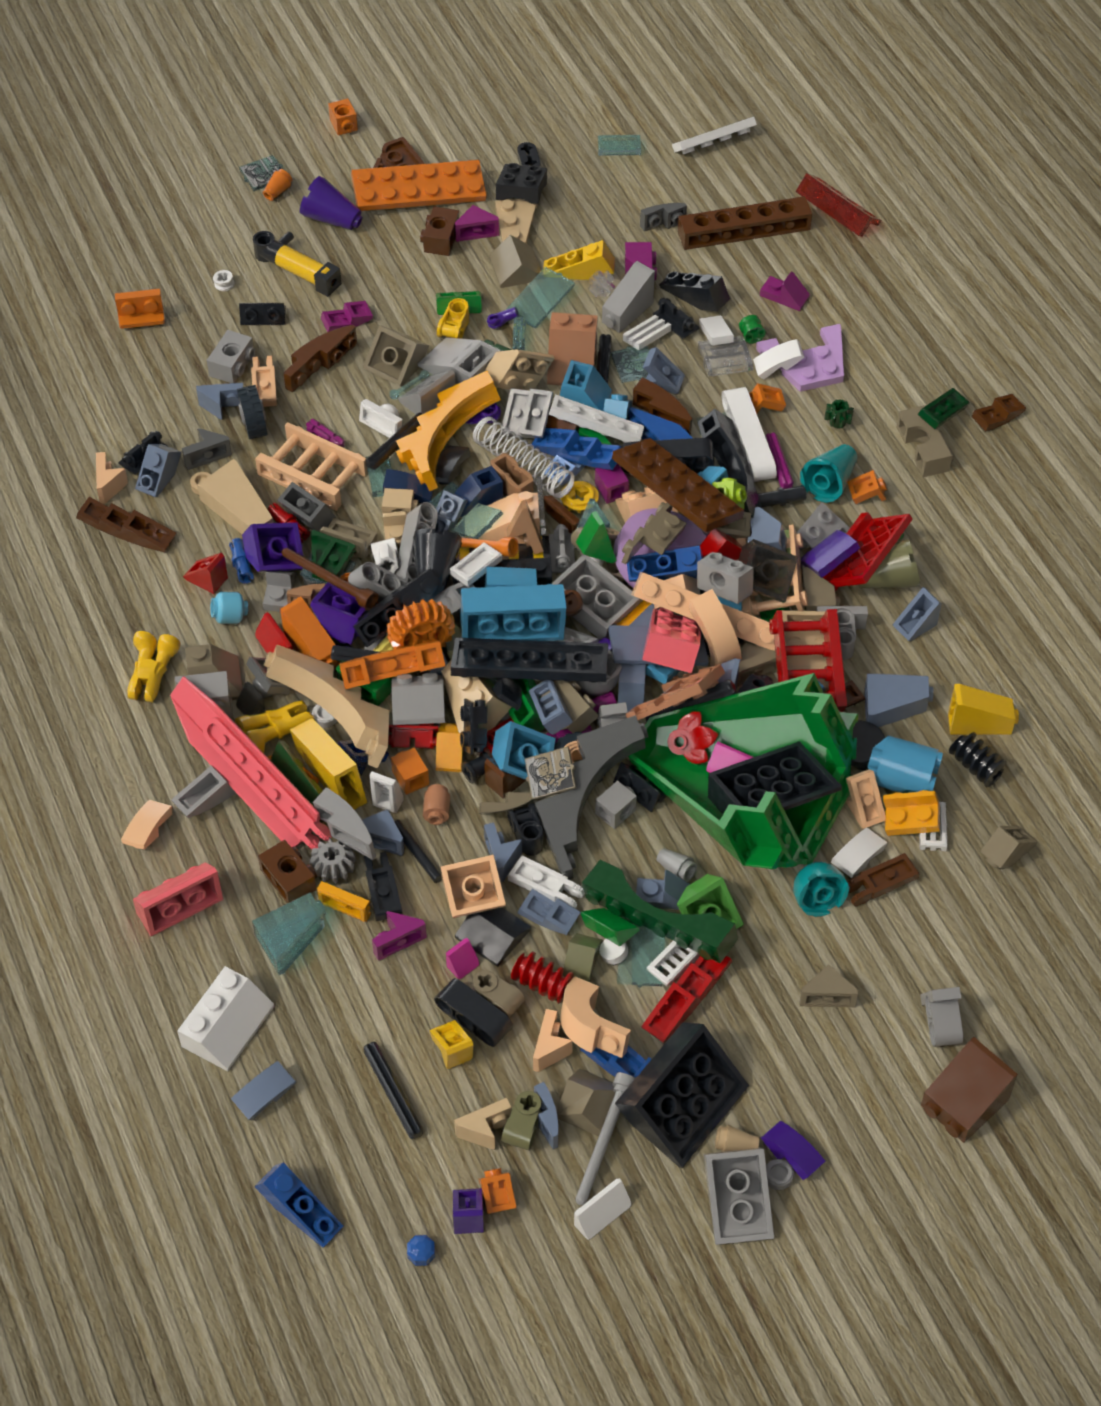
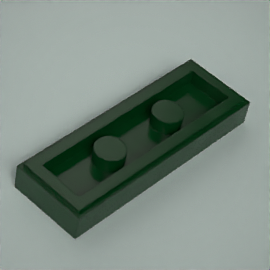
M952 388L923 407L917 415L935 430L966 409L970 402Z

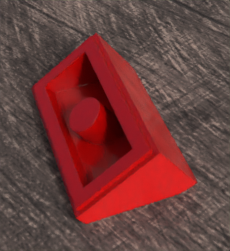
M265 613L256 629L255 637L266 653H273L276 645L293 650L292 644L271 614Z

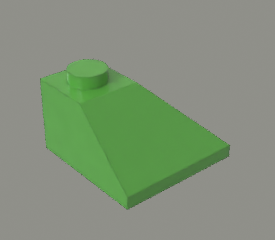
M706 874L687 886L677 903L681 914L699 915L714 913L735 923L736 929L744 925L722 877Z

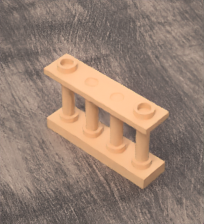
M287 422L285 424L287 441L273 457L260 453L255 458L257 474L286 488L293 482L325 503L328 508L337 511L342 505L340 489L354 472L364 477L368 474L366 458L359 453H354L314 435L300 426ZM295 445L305 449L304 453L292 466L281 462ZM314 454L325 458L312 475L301 471ZM334 463L345 468L332 484H327L320 480Z
M794 524L789 525L790 538H787L786 548L791 549V557L755 564V562H752V558L755 557L753 551H749L748 538L736 539L748 552L747 557L741 558L738 561L753 567V594L742 601V612L756 617V615H760V612L794 605H796L798 611H805V606L808 605V597L806 591H803L800 548H803V539L801 533H796ZM792 567L793 576L759 583L754 581L757 573ZM790 586L794 587L793 596L763 602L755 600V596L760 592Z

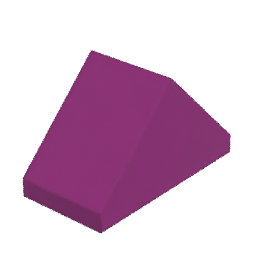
M474 205L455 222L456 242L499 236L498 216Z

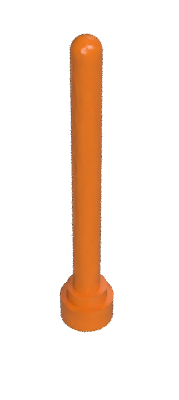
M503 537L499 541L462 538L461 545L463 548L476 549L485 542L505 557H515L519 549L518 540L514 537Z

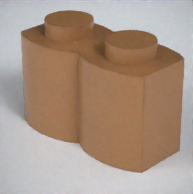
M502 453L490 461V466H493L503 481V493L506 494V497L513 493L524 491L533 493V477L527 470L518 467L516 460L512 456Z

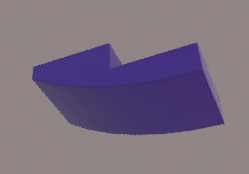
M782 1121L776 1123L761 1137L774 1156L780 1160L785 1157L802 1180L808 1178L825 1162L819 1152L803 1136Z

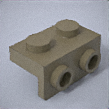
M333 518L328 528L322 526L320 529L321 533L355 544L356 552L353 557L357 556L366 559L372 549L371 543H375L378 539L377 532Z

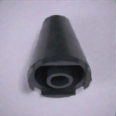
M432 528L416 530L413 536L416 574L418 576L425 570L432 569L445 590L450 577V568L454 566L462 545V537L446 530L443 531V534L435 533V529Z

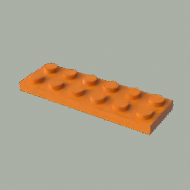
M479 160L351 170L356 205L361 211L486 201V191Z

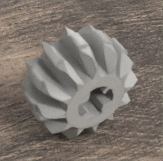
M329 837L328 843L325 844L319 841L318 848H312L310 865L315 870L317 877H322L325 883L332 879L336 884L338 878L346 880L348 877L347 873H353L356 859L351 847L346 844L344 845L339 840L333 842Z

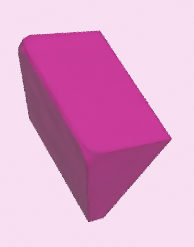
M468 938L463 939L446 952L447 968L458 979H462L479 966V960Z

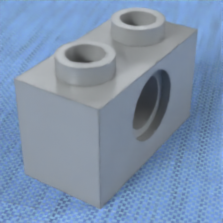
M227 330L207 359L209 376L225 382L235 383L237 378L244 373L248 362L252 361L255 356L252 337Z
M712 552L697 562V588L706 592L713 589L716 596L739 604L753 594V567L743 564L741 561L727 558L720 553Z

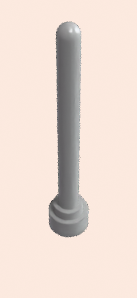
M621 1072L616 1073L613 1081L615 1095L575 1199L578 1205H584L588 1200L621 1112L615 1105V1102L635 1080L631 1075Z

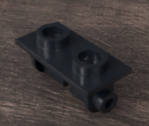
M661 298L659 300V310L655 311L653 316L657 315L658 320H665V324L670 323L671 330L679 337L684 339L700 329L695 324L694 319L683 311L678 310L669 298Z
M239 303L240 325L286 324V305L284 303Z
M151 431L141 441L142 444H137L130 451L123 454L124 457L118 464L134 475L139 473L148 444H163L167 446L160 440L162 439L161 433L159 431Z
M464 698V706H461L460 709L461 721H464V730L460 733V745L469 754H473V748L474 752L480 753L484 752V748L487 747V728H478V724H487L488 705H485V700L482 699L475 700L474 704V702Z
M621 762L613 783L619 781L622 785L630 787L637 796L636 801L648 811L653 812L656 802H663L666 794L652 781L647 782V777L640 773L634 765L629 766Z

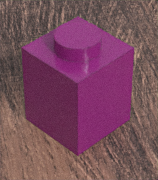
M618 463L613 470L595 468V485L606 504L614 502L615 499L622 498V493L629 491V480Z

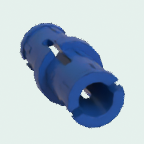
M235 538L229 543L232 552V565L237 570L239 582L243 584L250 583V579H254L251 563L246 558L243 539Z

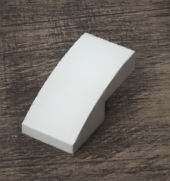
M795 339L765 351L753 359L758 376L764 380L780 367L785 370L790 369L802 360L804 355L800 342Z
M865 828L832 858L831 863L852 878L864 870L872 858L884 851L888 842L869 828Z

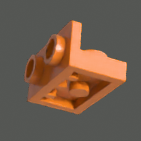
M160 289L115 293L120 329L165 323Z

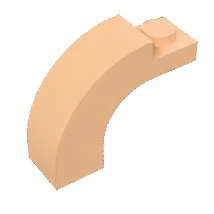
M713 589L691 599L690 612L708 644L710 666L722 664L734 658L741 660L742 654L737 636Z
M574 976L565 988L560 1014V1022L565 1034L576 1045L590 1053L597 1047L622 1058L627 1052L631 1030L597 1015L593 1010L596 1006L599 986Z

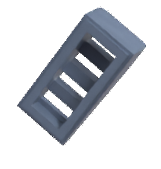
M545 680L529 690L541 722L550 734H555L572 724L573 721L553 680ZM548 691H551L550 693L546 694V695L543 696L542 698H539L540 696H542L543 694L547 693Z

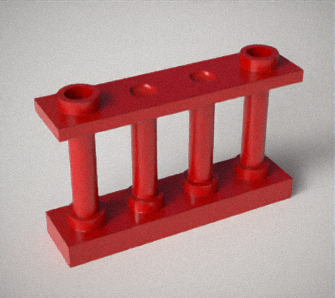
M827 609L819 621L783 622L782 610L776 611L773 619H770L769 631L771 635H774L778 682L815 673L817 679L828 681L829 691L825 694H831L839 712H843L847 707L837 609ZM820 631V633L824 634V642H822V645L785 646L784 632ZM822 655L826 657L827 666L824 669L788 670L786 656Z

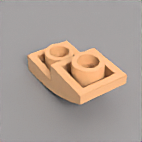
M148 800L128 825L121 838L122 843L145 850L159 837L158 827L172 815V806Z

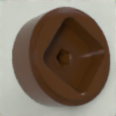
M565 590L566 616L577 615L583 608L582 597L575 590Z

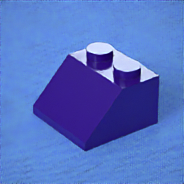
M298 523L251 524L242 534L246 558L258 572L305 570L282 556L284 548H289L303 556Z
M329 582L325 584L310 604L328 635L340 643L352 644L358 634L352 626L368 612V610L358 605L355 597Z

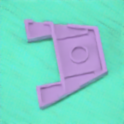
M840 324L820 329V336L825 344L824 346L802 350L804 355L802 360L788 370L782 367L779 368L782 371V375L800 392L843 382L844 368ZM776 338L757 342L756 349L762 354L779 345Z

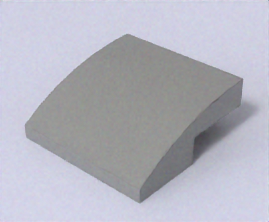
M511 388L502 426L507 427L509 431L515 433V436L518 435L521 438H543L554 393L531 388L530 391ZM503 429L502 435L507 432L506 429Z

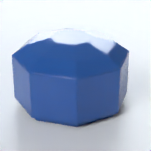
M415 1235L407 1243L408 1259L415 1266H427L435 1258L434 1241L427 1235Z

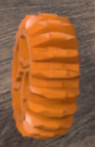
M422 599L420 603L413 601L412 605H404L403 610H396V616L390 617V623L387 624V637L393 649L440 641L441 647H446V642L451 641L452 635L455 634V620L450 609L444 606L441 601L436 603L433 599L428 602Z

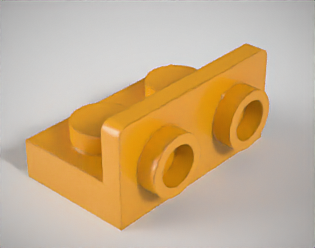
M921 790L912 793L896 792L883 795V802L886 808L885 831L887 836L940 832V803L935 791Z

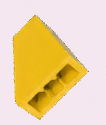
M954 684L948 710L950 735H969L972 732H975L977 735H1012L1014 724H1018L1019 721L1018 709H1014L1012 698L962 684Z

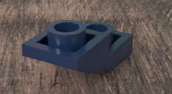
M392 469L386 470L383 493L385 488L413 490L414 500H418V503H431L434 490L429 491L426 483L421 485L417 475Z

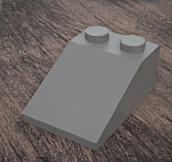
M754 1148L704 1154L715 1245L773 1239L774 1231L764 1149Z

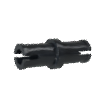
M804 485L786 489L779 487L775 491L758 493L762 507L773 505L785 506L786 503L806 500L807 498Z

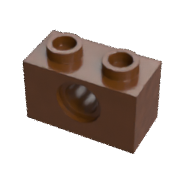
M433 207L431 215L426 217L425 230L422 229L420 235V242L423 243L425 253L450 256L456 239L455 222L459 219V210Z
M286 840L258 855L260 870L289 906L317 890L315 882L317 874L310 864H304L299 850L295 846L291 847Z

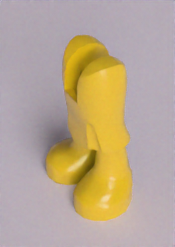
M137 631L133 637V644L139 651V658L135 662V670L128 685L127 696L131 700H138L142 685H146L145 701L153 703L158 695L162 676L167 671L166 666L169 660L178 653L181 643L179 639L169 634L161 635L157 643L156 638L151 633ZM157 650L156 660H152V657L155 651Z
M301 700L276 710H266L262 714L235 718V724L264 753L266 742L274 738L280 739L290 734V729L311 718L315 720L311 712H306L307 705Z

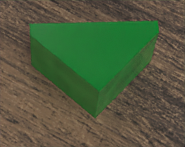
M596 511L592 512L579 534L576 544L583 555L614 563L617 560L605 524Z

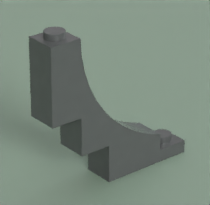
M636 715L578 735L577 745L583 760L572 763L576 767L574 776L577 789L535 802L538 818L560 874L568 877V880L574 878L573 869L576 868L572 852L578 851L579 822L590 793L599 780L613 766L631 754L645 749V738H648V733L644 723L639 724Z

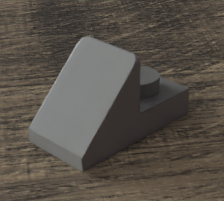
M296 571L266 572L267 588L263 601V610L280 612V609L288 604L287 590L294 588Z

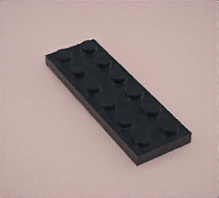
M455 637L451 661V676L463 678L485 677L489 679L511 678L515 680L537 679L540 681L606 682L608 643Z

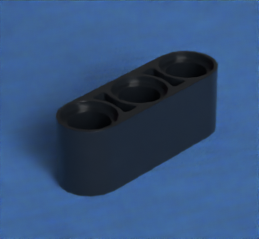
M453 978L434 997L436 1005L445 1014L456 1020L457 1023L491 1047H495L513 1028L511 1019L504 1012L456 978Z

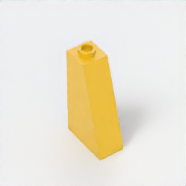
M313 718L290 729L296 750L324 788L327 787L338 794L354 810L367 803L357 764Z

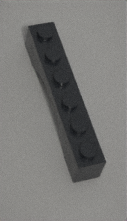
M714 409L697 422L702 438L710 439L713 442L714 457L720 467L727 469L728 478H734L736 482L745 486L747 499L744 503V512L751 513V518H754L755 508H762L733 420Z

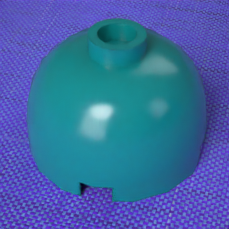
M813 862L802 868L794 879L793 893L799 907L807 915L814 917L826 916L830 914L828 909H832L835 906L839 908L848 897L849 885L845 876L832 864Z

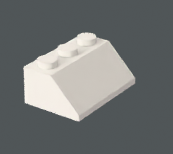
M225 966L177 1030L181 1047L229 1071L275 1007L274 1003L251 980Z

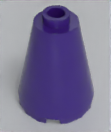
M321 176L315 178L308 188L310 190L308 197L304 196L302 199L300 214L304 217L352 230L354 227L358 228L363 219L361 210L326 178Z

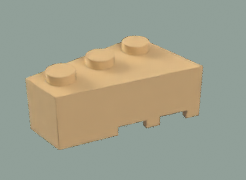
M451 659L441 672L458 732L461 733L464 730V721H461L460 709L461 706H464V698L474 702V704L477 699L485 700V705H488L487 724H478V728H487V731L491 730L510 710L511 706L496 696L492 690L494 684L489 678L451 676Z

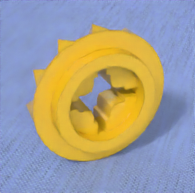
M575 481L571 490L560 499L562 505L567 506L569 511L577 510L580 513L582 510L589 512L591 507H596L599 494L592 484L584 481ZM575 494L580 498L584 497V501H580V499H575Z

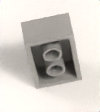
M582 555L552 583L553 585L563 584L564 591L575 590L581 595L583 608L577 615L572 617L600 640L603 638L610 640L609 625H617L640 604V598L632 596V591L586 555Z

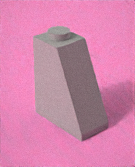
M636 261L602 306V323L620 333L653 304L655 271Z

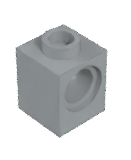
M616 781L596 799L595 814L615 829L636 811L637 796L630 787Z

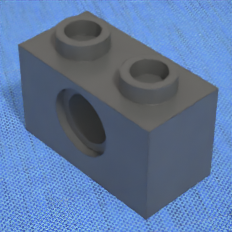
M293 482L277 499L287 513L293 514L297 520L320 532L322 526L328 528L333 518H336L325 503Z

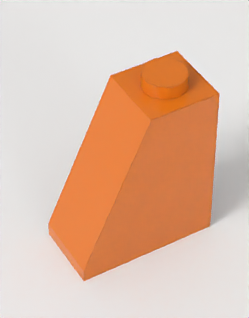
M300 596L280 609L283 632L292 644V648L296 652L331 664L335 669L340 664V661L331 659V649L335 643L304 599Z

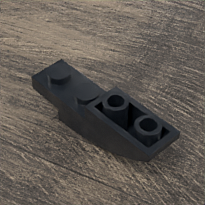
M427 569L412 581L404 583L384 598L352 627L364 645L369 647L387 634V624L390 623V617L396 616V610H403L404 605L410 606L413 601L420 603L424 599L428 602L442 592L444 587L432 569Z

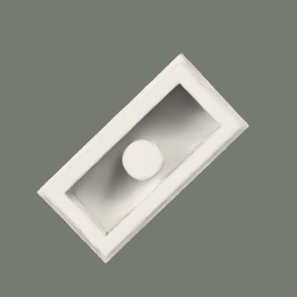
M620 1178L615 1179L575 1211L574 1226L586 1239L589 1240L631 1207V1201Z

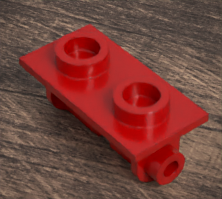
M434 723L419 724L418 726L408 724L389 725L388 732H392V735H388V745H391L392 748H410V739H415V748L433 749L437 743V736H434V734L439 732V728L434 726Z

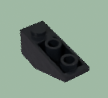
M674 271L667 274L666 278L659 284L661 289L700 310L717 312L730 300L722 276Z

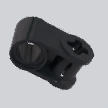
M528 804L527 808L516 811L512 809L507 810L511 830L517 840H522V852L529 856L539 854L543 849V828L534 804Z

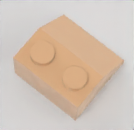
M494 855L441 866L442 881L452 918L506 906Z

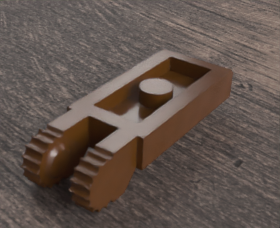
M906 853L861 872L859 876L847 881L849 885L848 894L858 890L862 885L865 887V890L851 898V903L853 906L865 904L871 898L875 899L919 879L920 873Z

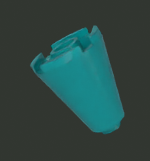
M842 444L806 462L800 472V481L804 485L806 492L810 491L815 496V500L825 503L833 502L843 494L857 462L858 456L855 449L850 445Z

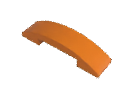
M434 641L367 655L340 663L339 665L344 687L349 689L370 684L372 681L444 667L445 661L440 641Z

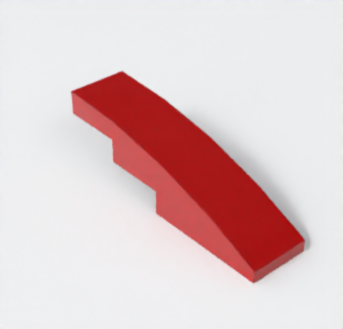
M726 955L723 961L718 963L712 959L707 960L700 956L694 964L691 963L677 983H672L641 1028L662 1043H665L718 982L732 963V959Z

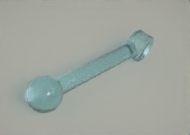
M422 370L419 376L398 390H391L390 398L397 399L401 392L421 379L428 378L429 372Z

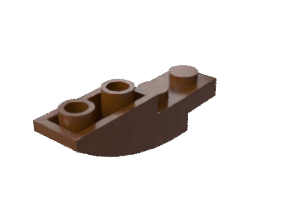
M349 325L329 331L309 341L291 355L292 365L283 373L285 389L293 393L313 373L317 372L321 366L330 369L335 363H338L349 350L356 346V327Z

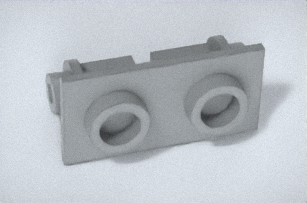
M563 524L556 526L554 534H549L552 573H564L575 563L574 546L571 543L572 533H569Z

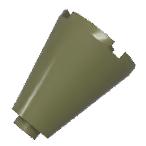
M906 539L896 543L866 584H859V588H905L920 586L918 569L910 540Z

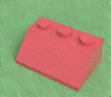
M206 862L199 866H193L185 873L175 878L167 879L161 885L151 890L143 891L133 898L136 913L150 936L223 900L218 872L215 867Z

